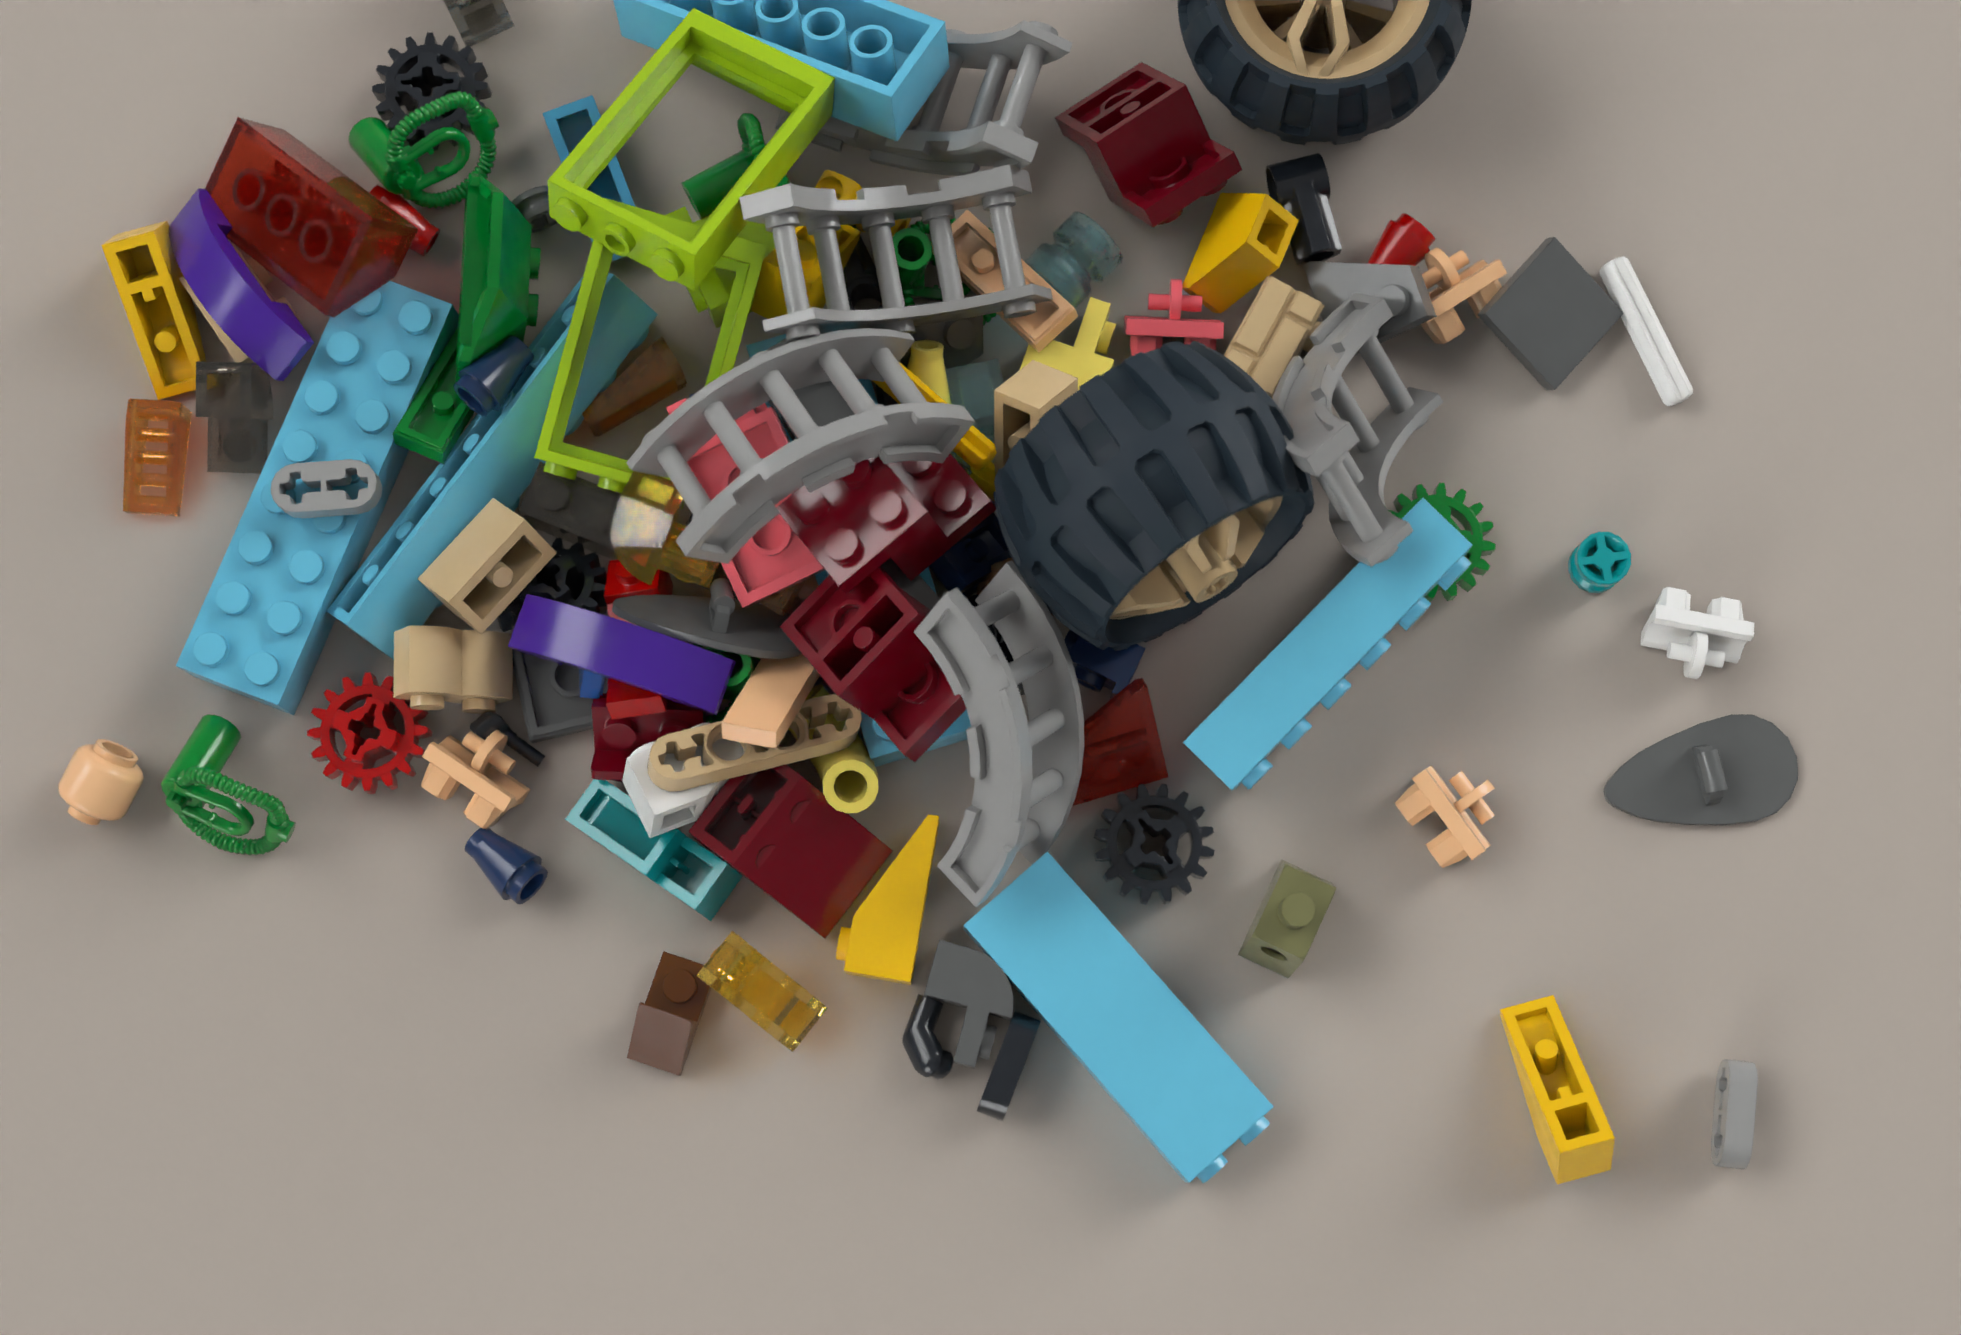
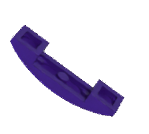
M198 188L169 226L170 243L179 268L198 300L227 336L273 379L284 381L314 344V341L286 303L270 300L227 239L226 235L232 229V225L208 191Z
M527 594L508 647L629 684L659 694L665 699L715 715L718 713L735 665L734 660L664 634L583 608Z

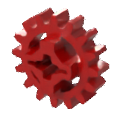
M365 672L361 686H358L348 676L342 678L344 692L338 695L326 689L323 693L330 702L328 708L312 709L311 713L322 722L320 727L307 730L308 737L321 742V746L313 750L311 756L318 762L330 761L322 772L326 777L333 780L344 773L341 786L350 791L354 790L360 780L364 791L368 794L376 793L378 781L381 780L388 788L394 790L398 788L396 774L403 772L410 777H414L417 774L410 761L413 757L423 758L422 755L425 750L418 746L419 739H426L432 736L431 729L418 724V721L429 714L428 710L411 709L410 700L393 698L394 677L388 675L383 680L381 686H378L377 678L371 672ZM366 699L364 706L350 712H345L353 704ZM395 706L403 717L405 735L397 732L394 725ZM375 726L380 730L377 740L373 738L365 740L360 736L363 727L373 728ZM336 732L342 734L346 743V749L343 753L346 757L345 760L341 757L336 746ZM390 754L395 755L387 763L373 768L376 760Z

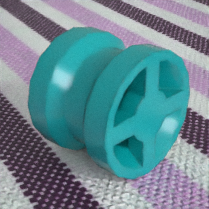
M1597 532L1589 535L1572 551L1568 560V572L1572 581L1580 589L1589 593H1601L1610 590L1627 575L1631 566V552L1627 543L1620 536L1611 532ZM1594 565L1597 569L1601 571V575H1599L1598 571L1588 566Z

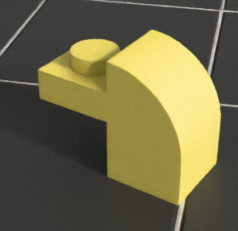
M1090 297L1074 346L1052 340L1038 353L1028 344L1020 370L1032 360L1077 377L1078 390L1081 385L1096 375H1102L1111 370L1115 360L1097 354L1099 352L1107 355L1115 332L1116 324L1108 321L1111 303Z

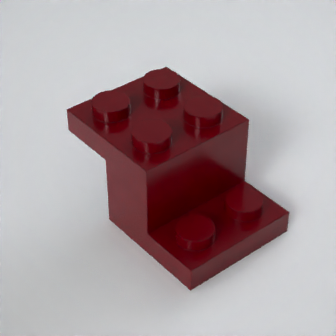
M1140 62L1055 117L1062 134L1084 147L1109 200L1153 228L1157 225L1174 221L1183 213V208L1202 196L1217 193L1226 186L1229 178L1242 171L1235 152L1210 138L1186 84L1143 62Z
M951 454L947 456L943 463L902 461L884 464L880 457L865 459L854 463L853 473L834 480L811 493L804 485L776 507L787 524L846 594L890 557L909 580L912 581L996 510L993 502Z
M881 566L847 594L829 575L789 616L780 628L838 697L874 719L901 753L916 762L966 710L961 694L954 695L941 667L928 648L914 633L915 629L931 610L902 590Z

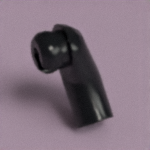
M918 994L902 1037V1043L914 1069L924 1077L932 1076L936 1079H942L953 1068L951 1052L942 1049L934 1034V1029L944 1004Z

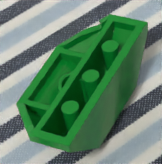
M469 173L465 197L455 383L460 379V370L501 345L509 336H515L523 342L526 326L536 327L539 295L529 293V279L538 280L541 248L531 247L532 225L501 190L482 175L476 173Z

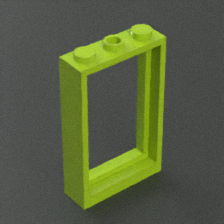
M693 8L547 180L549 217L555 219L567 230L578 231L604 244L612 253L618 256H627L649 267L661 278L667 281H676L694 291L749 222L743 220L739 198L775 188L832 116L835 78ZM692 64L791 114L688 242L587 189Z
M604 198L688 242L701 227L697 224ZM737 236L714 265V267L732 271L736 274L705 386L734 368L767 247L765 244ZM593 239L534 458L546 461L544 472L576 480L578 470L600 476L597 484L598 487L629 495L631 487L634 485L652 490L651 501L683 510L685 501L670 478L632 471L626 462L628 460L563 442L614 254L604 244Z

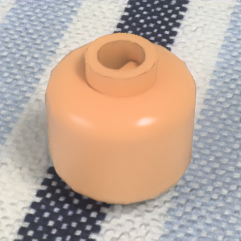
M98 739L95 744L80 746L74 752L58 785L60 796L70 805L68 813L75 819L89 825H99L101 820L114 821L125 816L144 779L141 768L136 764L138 756L123 745L106 739Z

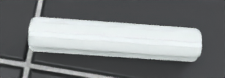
M1623 256L1607 262L1600 269L1599 274L1613 302L1624 313L1621 319L1663 403L1666 406H1672L1683 402L1693 394V388L1629 259Z

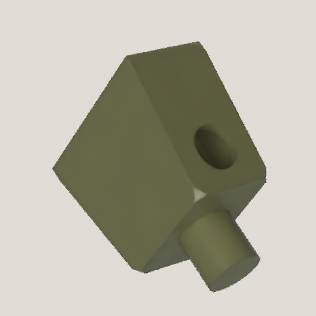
M1281 860L1238 955L1289 978L1304 961L1335 894L1336 887L1325 879ZM1268 948L1274 949V950H1276V951L1282 953L1283 955L1277 954V953H1275V952L1269 950Z

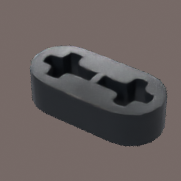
M1017 1011L1014 1012L977 1112L1003 1121L1038 1031L1040 1020Z

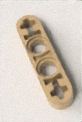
M836 694L805 700L790 725V728L797 735L795 744L789 747L778 746L774 749L739 742L744 749V754L740 758L731 761L718 757L712 746L717 740L723 738L722 721L670 733L658 738L652 745L647 764L648 775L652 782L660 789L675 792L838 752L850 747L856 740L862 720L861 711ZM827 714H833L837 721H845L843 731H836L833 724L824 725ZM815 728L813 738L810 740L808 729ZM698 745L702 746L704 767L701 766V756L695 757ZM666 754H674L677 761H684L683 770L674 772L671 764L663 765Z

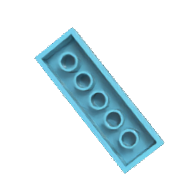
M613 0L622 36L656 50L660 48L687 14L695 8L834 77L835 86L831 117L894 141L899 140L950 68L945 21L887 0Z
M1424 498L1402 518V520L1409 522L1414 531L1398 544L1397 551L1390 558L1375 564L1373 567L1359 562L1183 742L1231 790H1235L1241 783L1248 790L1251 789L1273 767L1266 758L1281 743L1290 750L1312 727L1305 718L1320 703L1329 710L1351 688V684L1345 677L1358 664L1368 670L1392 645L1385 637L1398 624L1407 631L1426 612L1431 603L1425 596L1437 584L1446 591L1469 568L1471 562L1465 555L1471 549L1472 544Z

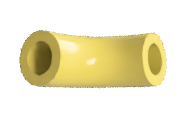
M820 684L811 689L806 700L829 695V693ZM827 714L824 725L833 724L836 731H843L845 721H837L833 714ZM789 727L788 730L791 732V734H792V735L794 736V738L797 740V735H796V733L794 732L793 729H791V728ZM815 728L808 729L810 740L813 738ZM858 733L856 740L850 747L838 752L810 758L821 778L823 794L827 802L836 810L844 813H859L867 809L875 801L879 790L878 774L875 764L870 759L869 752Z

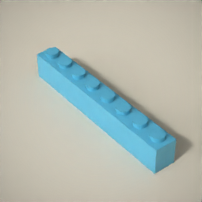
M608 273L565 436L573 433L581 425L585 417L584 411L598 393L603 392L613 383L617 375V368L630 351L636 349L644 342L649 333L650 324L658 315L620 279L611 273ZM582 278L530 344L529 349L534 355V360L525 368L499 411L492 410L487 416L479 414L475 416L457 440L444 464L439 463L326 611L393 660L394 632L410 625H423L433 610L443 605L418 580L420 575L492 498L515 512L519 505L521 494L534 478L544 473L546 461L534 457Z

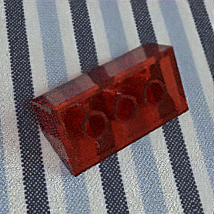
M240 117L237 118L205 187L232 225V229L226 235L227 239L329 317L337 316L395 278L418 231V228L286 130Z

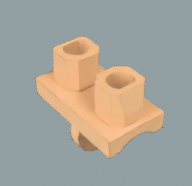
M1434 248L1425 254L1428 271L1424 272L1422 277L1427 289L1435 284L1438 285V287L1428 292L1437 317L1421 325L1435 344L1448 343L1466 330L1454 306L1467 299L1476 318H1479L1477 314L1502 288L1498 279L1507 274L1500 259H1496L1490 264L1480 260L1458 274L1457 271L1469 264V259L1464 251L1460 250L1448 257L1441 249Z
M499 730L492 732L486 740L472 731L467 733L462 742L449 735L439 744L431 742L422 755L430 763L426 769L421 787L443 800L452 798L460 784L473 791L475 794L463 813L466 815V818L483 829L495 825L507 810L523 803L531 790L509 775L516 761L502 752L507 743L508 736Z
M1431 765L1412 778L1415 784L1409 787L1395 802L1397 808L1412 826L1433 811H1436L1448 827V829L1426 844L1428 850L1442 868L1459 862L1467 856L1473 860L1491 846L1465 811L1469 807L1481 825L1495 816L1482 798L1494 789L1489 780L1474 788L1463 771L1459 772L1449 780L1461 796V799L1457 800Z

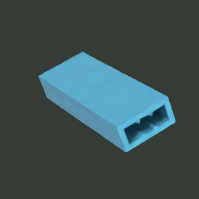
M1048 851L963 925V930L984 954L992 958L999 965L1012 986L1184 1182L1190 1183L1196 1177L1203 1184L1227 1164L1228 1160L1222 1154L1238 1139L1246 1146L1270 1124L1264 1115L1274 1106Z

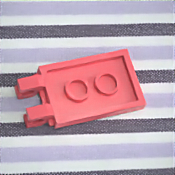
M684 398L666 407L669 415L688 398ZM766 403L735 420L760 458H765L790 443L773 407L768 408ZM717 435L713 436L687 461V464L711 500L739 477L740 469ZM791 493L790 495H788L787 497H785L784 499H782V500H781L780 502H778L775 506H776V507L779 506L783 501H785V500H786L789 496H791L793 493ZM780 514L756 532L728 564L721 563L742 608L756 604L825 570Z

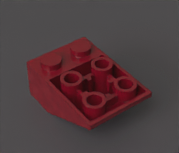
M788 765L729 779L688 831L699 843L729 864L824 939L827 938L893 852L892 849L849 814L833 808L821 791Z

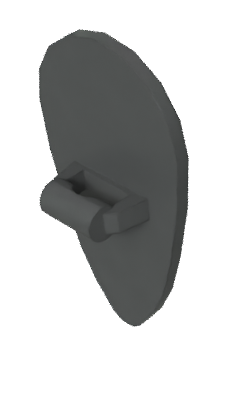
M718 578L712 582L710 586L711 597L660 594L635 595L618 598L613 603L612 611L618 617L640 627L691 643L759 658L784 659L797 657L802 654L780 628L791 614L759 603L742 608L739 600H734L733 587L730 581L725 578Z
M1731 714L1699 723L1638 752L1619 767L1606 782L1604 797L1612 807L1631 816L1653 822L1681 825H1731L1756 822L1777 813L1791 798L1798 780L1797 756L1789 738L1772 722L1751 714Z

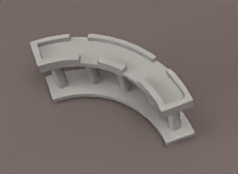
M1023 20L1011 28L983 34H967L959 30L948 29L946 34L950 68L928 97L918 126H912L911 130L906 129L899 140L894 141L837 118L830 117L811 143L837 152H841L843 143L871 151L869 157L871 162L932 174L960 176L979 172L980 166H994L993 168L1007 164L1021 169L1032 163L1038 146V142L1024 136V131L1020 127L1041 66L1056 61L1070 53L1073 43L1059 37L1057 30L1052 26L1038 21L1027 22ZM960 68L986 70L967 128L960 131L938 132ZM1017 69L1000 121L992 122L1009 70ZM781 109L775 129H779L791 113Z
M1007 164L975 173L939 179V191L928 193L922 192L908 195L906 185L862 188L856 191L858 200H837L835 189L812 188L791 183L740 197L743 220L765 224L766 231L773 232L788 314L762 320L764 332L786 334V339L789 343L823 333L862 328L890 329L912 335L916 332L915 326L971 318L1003 311L1004 318H1017L1035 313V304L1053 300L1050 288L1036 284L1026 285L1011 209V207L1016 205L1015 197L1032 193L1029 172ZM983 205L984 211H990L1004 290L965 298L950 220L955 217V210ZM921 216L923 224H929L943 302L905 307L891 227L895 226V220ZM862 224L863 231L869 232L883 309L850 310L836 231L841 228L840 225ZM798 226H806L808 235H814L827 309L810 308L795 232V228Z
M1353 293L1309 336L1314 346L1302 360L1300 356H1295L1291 359L1278 382L1273 400L1293 430V439L1288 440L1285 435L1283 436L1287 444L1286 450L1290 454L1293 464L1302 471L1316 476L1329 498V521L1335 536L1347 553L1357 561L1373 567L1375 564L1390 558L1397 551L1398 544L1414 531L1409 522L1396 517L1386 508L1384 503L1385 480L1394 458L1405 441L1414 431L1427 422L1428 416L1443 401L1438 393L1412 387L1406 389L1376 337L1379 333L1378 329L1393 316L1390 308L1382 297ZM1358 350L1390 403L1371 424H1369L1341 376ZM1331 403L1341 419L1332 414Z
M873 328L839 330L814 335L787 343L770 351L765 350L754 354L745 363L733 368L699 390L666 417L657 427L650 430L644 436L641 445L626 463L632 471L670 478L693 514L692 521L676 539L686 557L728 564L756 532L780 513L775 505L804 485L811 493L834 480L853 473L854 463L874 457H880L884 464L902 461L943 463L975 421L964 406L927 402L899 363L915 341L910 333ZM858 379L885 381L901 404L886 407L875 404ZM831 381L855 415L839 419L825 426H817L793 390ZM772 400L797 436V439L767 457L760 458L735 420L763 403ZM717 435L740 469L739 477L711 500L687 464V461L713 436Z
M1012 560L1001 568L975 599L978 606L973 607L959 589L955 588L944 594L914 631L941 667L954 695L961 694L971 727L966 729L970 753V777L975 778L972 804L965 809L958 834L937 867L975 907L987 900L1002 881L1015 858L1016 852L1020 851L1033 864L1051 848L1067 821L1076 798L1082 773L1084 716L1080 688L1073 662L1063 636L1047 605L1036 591L1028 586ZM993 623L1002 635L1014 659L1009 664L994 635L988 628ZM1020 683H1022L1023 689L1026 696L1029 722H1027V717L1025 714L1021 695L1017 686Z

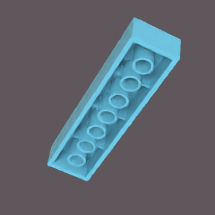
M352 266L178 659L177 667L198 679L288 714H295L336 620L335 617L326 611L357 572L409 452L408 449L394 443L393 432L458 327L459 314L453 304ZM347 459L360 460L368 464L380 478L382 484L381 498L370 511L356 515L295 518L288 515L275 503L270 490L272 479L284 466L294 463ZM357 474L351 475L352 480L349 485L333 486V490H343L352 500L357 499L358 491L368 487V484L364 483ZM300 478L296 479L294 489L286 490V495H289L298 504L302 503V495L304 493L319 492L321 487H308Z

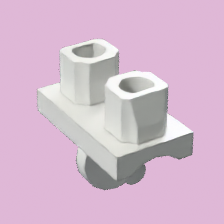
M1671 587L1663 588L1656 601L1654 610L1641 631L1640 646L1667 650V658L1684 661V676L1692 679H1698L1701 676L1705 665L1722 668L1724 661L1737 664L1745 644L1748 641L1751 642L1754 637V622L1744 621L1741 601L1724 597L1712 599L1707 607V613L1690 611L1691 595L1686 590Z

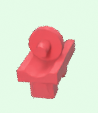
M1182 279L1170 280L1169 294H1148V310L1168 311V317L1127 315L1124 317V333L1130 335L1131 356L1140 352L1146 353L1161 348L1163 336L1183 337V344L1189 345L1191 342L1196 341L1213 350H1216V340L1223 339L1224 322H1221V320L1181 318V311H1202V296L1182 295Z

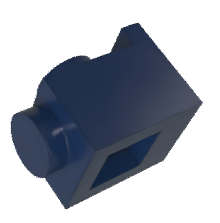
M1070 629L1064 641L1073 662L1078 684L1095 692H1101L1103 686L1112 690L1109 701L1119 706L1146 648L1134 644L1124 650L1115 651L1110 647L1102 650L1084 640Z

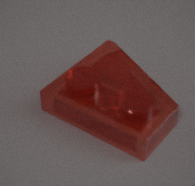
M1143 678L1133 680L1084 721L1082 773L1073 806L1138 787L1140 784H1148L1169 777L1148 687Z

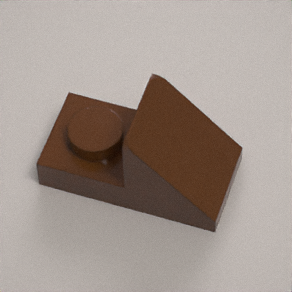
M663 951L645 1004L639 1003L627 1058L681 1076L718 970Z

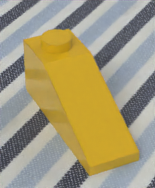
M168 221L114 235L101 246L157 399L160 400L210 386L212 383L193 301L179 280L184 275L179 268L171 247Z
M930 814L926 816L855 912L851 928L841 926L836 960L845 961L844 972L846 974L912 985L940 823L939 816Z
M1554 995L1500 1009V1017L1535 1132L1556 1184L1611 1170L1615 1137Z

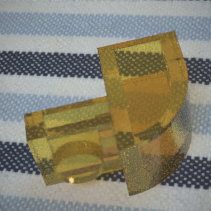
M633 471L620 495L611 525V542L617 558L633 576L649 585L652 584L660 569L673 574L684 582L697 583L710 588L721 562L686 557L676 542V539L687 527L677 523L684 501L671 480L657 475Z
M733 931L714 950L707 963L696 975L792 1052L828 1009V1007Z

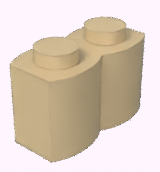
M410 625L395 631L393 698L410 700V708L415 710L444 709V701L462 704V712L483 714L485 712H496L497 704L513 699V649L508 647L512 634L485 630L481 635L476 630Z

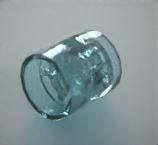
M1079 211L1073 212L1053 232V244L1042 243L1024 261L1075 309L1091 294L1090 282H1103L1123 261L1120 249L1107 232L1094 220Z

